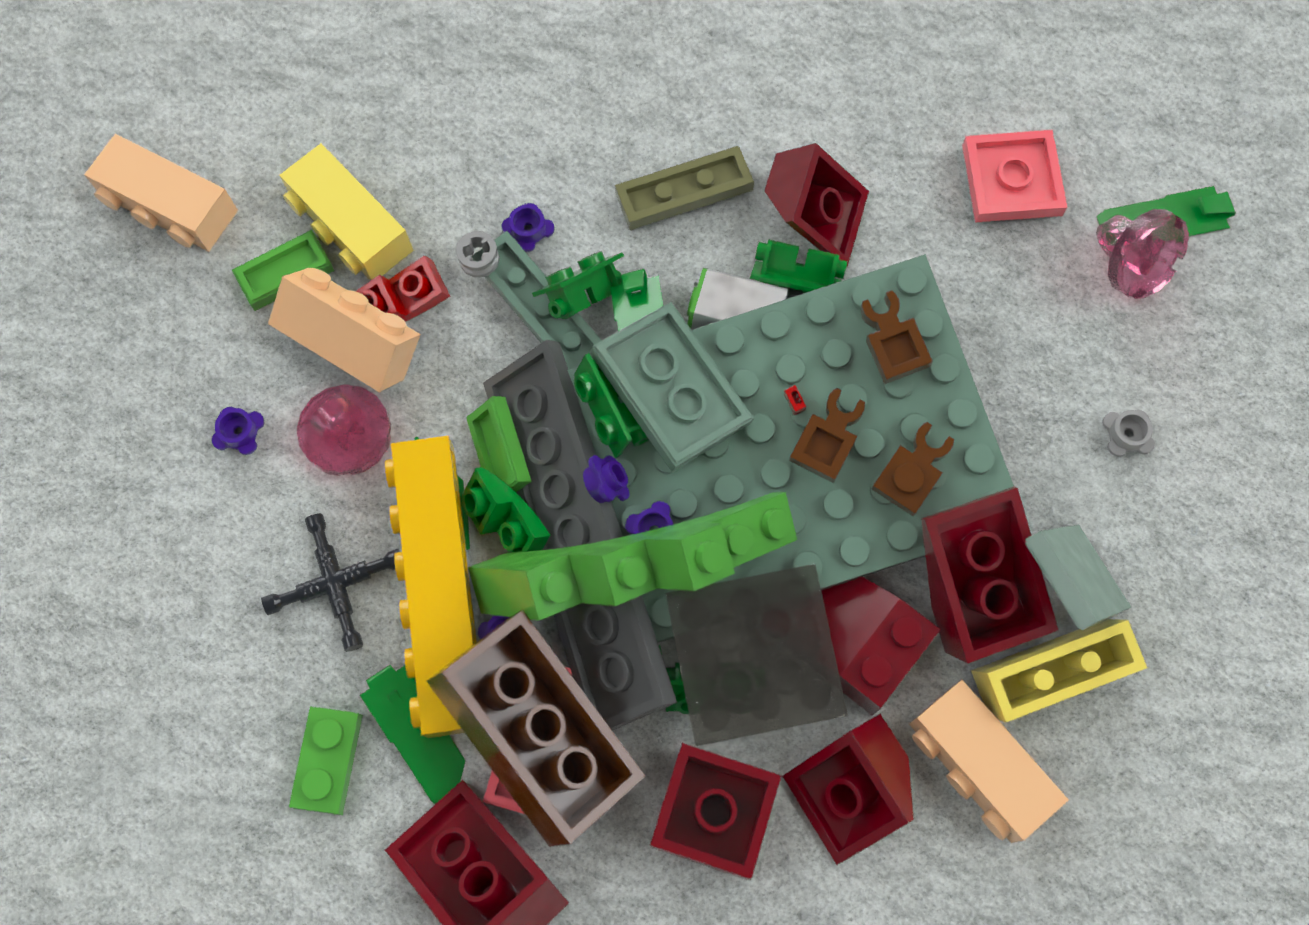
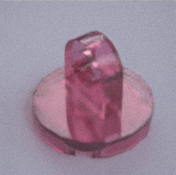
M1152 209L1139 215L1134 221L1125 216L1114 215L1100 224L1096 233L1102 250L1110 257L1108 278L1111 286L1125 296H1131L1135 299H1144L1158 292L1173 278L1176 270L1172 269V266L1175 264L1177 257L1181 260L1185 257L1189 240L1186 222L1166 209Z
M345 384L326 388L312 397L300 413L296 429L299 447L311 464L326 474L339 476L338 474L345 475L350 473L355 475L365 472L380 461L389 448L391 440L390 416L378 397L363 387Z

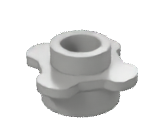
M1128 410L1120 415L1116 412H1110L1104 417L1102 423L1104 428L1108 430L1110 438L1107 448L1112 455L1121 457L1126 452L1134 451L1145 455L1153 450L1155 442L1151 438L1153 427L1149 416L1144 411ZM1125 430H1130L1132 432V436H1126Z

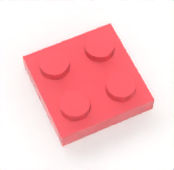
M1053 130L965 137L962 147L975 223L1064 215L1068 207Z

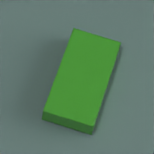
M310 230L232 269V272L254 311H257L275 301L282 276L306 268L319 269L327 274L335 270L313 230Z
M492 396L468 415L466 419L480 466L496 475L517 492L532 481L506 397Z

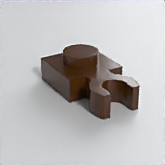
M892 290L886 292L884 297L889 309L886 313L879 314L874 312L868 299L862 301L861 305L862 319L867 325L877 330V332L867 335L866 343L884 384L929 368L933 362L914 318L903 322L899 321L897 315L900 309V302Z
M835 388L828 397L826 403L827 419L824 420L812 414L789 459L790 462L832 483L836 480L857 439L856 435L845 429L856 424L862 417L865 409V401L859 400L852 412H841L836 405L842 392L838 388Z
M928 422L918 429L914 437L913 445L915 451L912 453L900 445L872 487L873 491L911 516L916 514L943 473L932 466L931 463L945 458L954 444V439L949 436L940 448L928 446L925 436L932 427Z

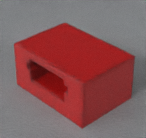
M796 385L784 390V396L794 415L806 410V405Z

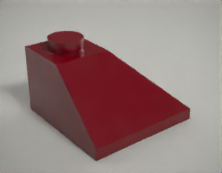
M817 143L776 153L764 190L789 226L818 250L840 255V260L848 261L846 266L848 267L869 190Z
M881 714L850 730L782 776L836 865L914 820L909 757Z

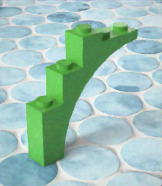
M772 492L706 516L625 537L558 549L507 552L468 567L481 614L511 617L523 610L530 620L540 621L581 603L617 606L657 588L696 591L735 574L734 567L796 541L797 536L786 492Z

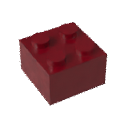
M682 743L651 839L650 848L745 880H752L782 775Z

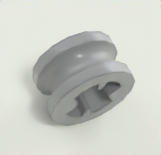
M472 231L466 233L458 241L456 254L461 269L467 275L482 278L496 270L499 264V253L495 240L489 234L483 231ZM482 247L484 251L482 260L478 262L473 261L474 248Z

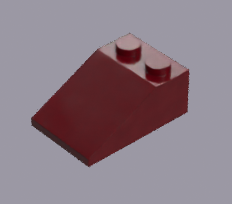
M1011 487L921 518L931 608L937 627L941 629L939 634L945 653L968 664L1059 631L1042 570L1025 544V539L1032 535L1018 487Z
M864 577L768 607L756 622V625L872 716L882 708L941 630L902 599Z
M464 780L460 781L385 849L386 853L442 925H547L569 904L568 900Z

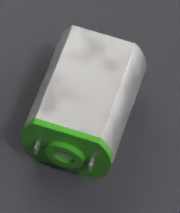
M703 268L699 281H694V286L696 287L692 291L687 316L689 317L684 316L683 319L690 329L693 330L787 299L789 289Z

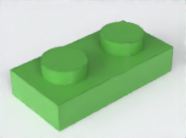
M310 706L289 808L343 816L363 715L356 712Z

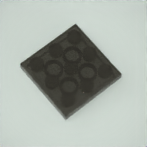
M816 564L714 583L696 591L678 590L665 593L695 746L848 716Z

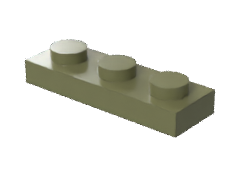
M738 145L616 184L615 194L628 228L633 230L753 191L754 180Z

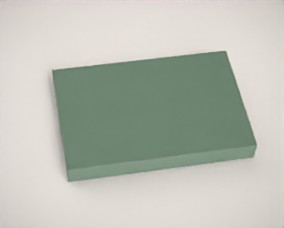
M672 302L591 347L590 355L671 472H674L747 427L754 420V417Z
M1079 524L1040 530L1025 539L1026 546L1078 629L1085 630L1131 608L1128 600Z

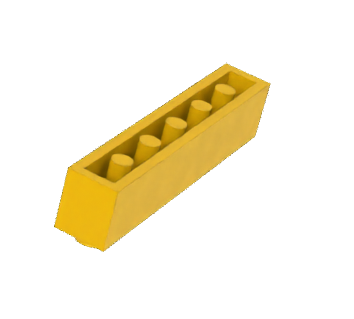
M449 435L391 443L392 459L385 460L387 484L389 488L395 487L397 505H391L389 508L390 522L393 534H400L402 552H395L394 554L395 570L398 581H405L407 599L400 600L399 602L400 618L403 629H410L412 648H407L404 651L405 667L408 678L416 679L417 697L410 698V716L413 728L421 727V735L426 738L464 733L426 681L477 642L455 450Z

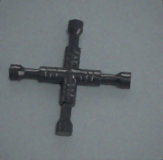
M323 514L310 515L305 518L307 530L313 534L317 549L314 553L321 576L296 585V589L280 595L270 594L262 597L261 602L267 615L279 612L285 605L299 600L301 603L327 594L334 618L339 619L343 631L341 641L344 651L357 650L363 647L364 644L360 633L355 630L351 614L353 609L346 587L371 579V574L382 570H395L394 554L395 552H400L398 548L387 552L383 558L366 563L364 560L340 569L334 548L328 544L326 538V522Z

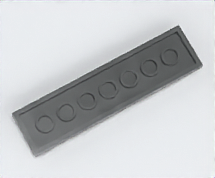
M545 340L483 382L488 399L492 396L506 397L532 481L516 493L534 511L550 534L542 550L590 544L623 537L612 502L599 503L595 501L585 487L583 472L589 467V458L596 455L573 383L567 371L568 367L560 343L552 340ZM642 595L617 606L581 603L554 614L572 677L612 731L677 703Z

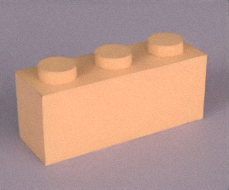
M117 134L113 135L84 174L96 189L94 196L100 202L113 210H118L121 206L131 211L130 214L134 219L150 229H154L156 225L164 228L172 239L188 248L195 244L209 252L238 212V209L224 188Z
M306 268L282 276L268 322L273 328L378 392L405 379L421 335L406 326V322L399 316L381 311L368 303V299L364 295L346 290L331 281V277L327 273L315 268Z
M962 679L909 723L915 731L912 738L916 745L930 759L937 756L950 771L946 775L949 783L963 798L969 799L972 797L985 812L981 816L983 822L1000 840H1004L1007 837L1011 843L1024 841L1069 801Z

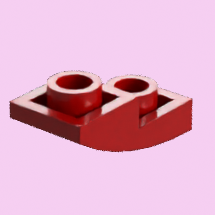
M425 255L390 279L378 275L355 291L364 295L371 305L385 313L397 315L405 322L451 297L434 261Z

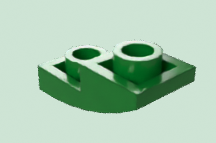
M484 467L475 468L460 500L465 513L472 519L480 535L497 532L502 546L508 552L542 550L550 534L534 511L510 486Z

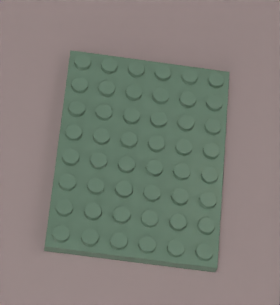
M926 254L693 329L692 332L754 417V420L747 427L674 472H671L650 440L634 447L631 441L620 457L616 458V461L624 467L627 473L629 498L625 501L614 498L611 502L622 535L625 537L633 535L628 533L625 528L627 518L631 514L638 515L642 511L651 508L652 504L657 501L665 502L670 506V517L673 523L677 524L743 504L772 492H786L797 536L796 541L734 567L735 574L696 591L657 588L642 595L657 643L925 557L921 518L1014 487L930 264ZM892 290L900 302V309L897 315L899 321L903 322L914 318L933 362L929 368L884 384L866 343L867 335L877 332V330L867 325L862 319L861 305L862 301L868 299L874 312L879 314L886 313L889 309L884 297L886 292ZM578 367L567 370L574 389V373ZM796 385L806 405V410L797 415H794L784 396V390ZM835 388H838L842 392L836 405L841 412H852L859 400L865 401V409L860 420L845 429L856 435L857 439L836 480L832 483L790 462L789 459L812 414L824 420L827 419L826 403L828 397ZM576 392L596 455L600 459H604L608 455L614 457L609 445H604L597 435L595 417L588 403L582 402ZM928 422L932 425L930 431L925 436L928 446L940 448L949 436L954 439V444L945 458L931 463L932 466L943 473L916 514L911 516L873 491L872 487L900 445L912 453L915 451L913 445L914 437L918 429ZM652 526L650 530L658 529V527Z

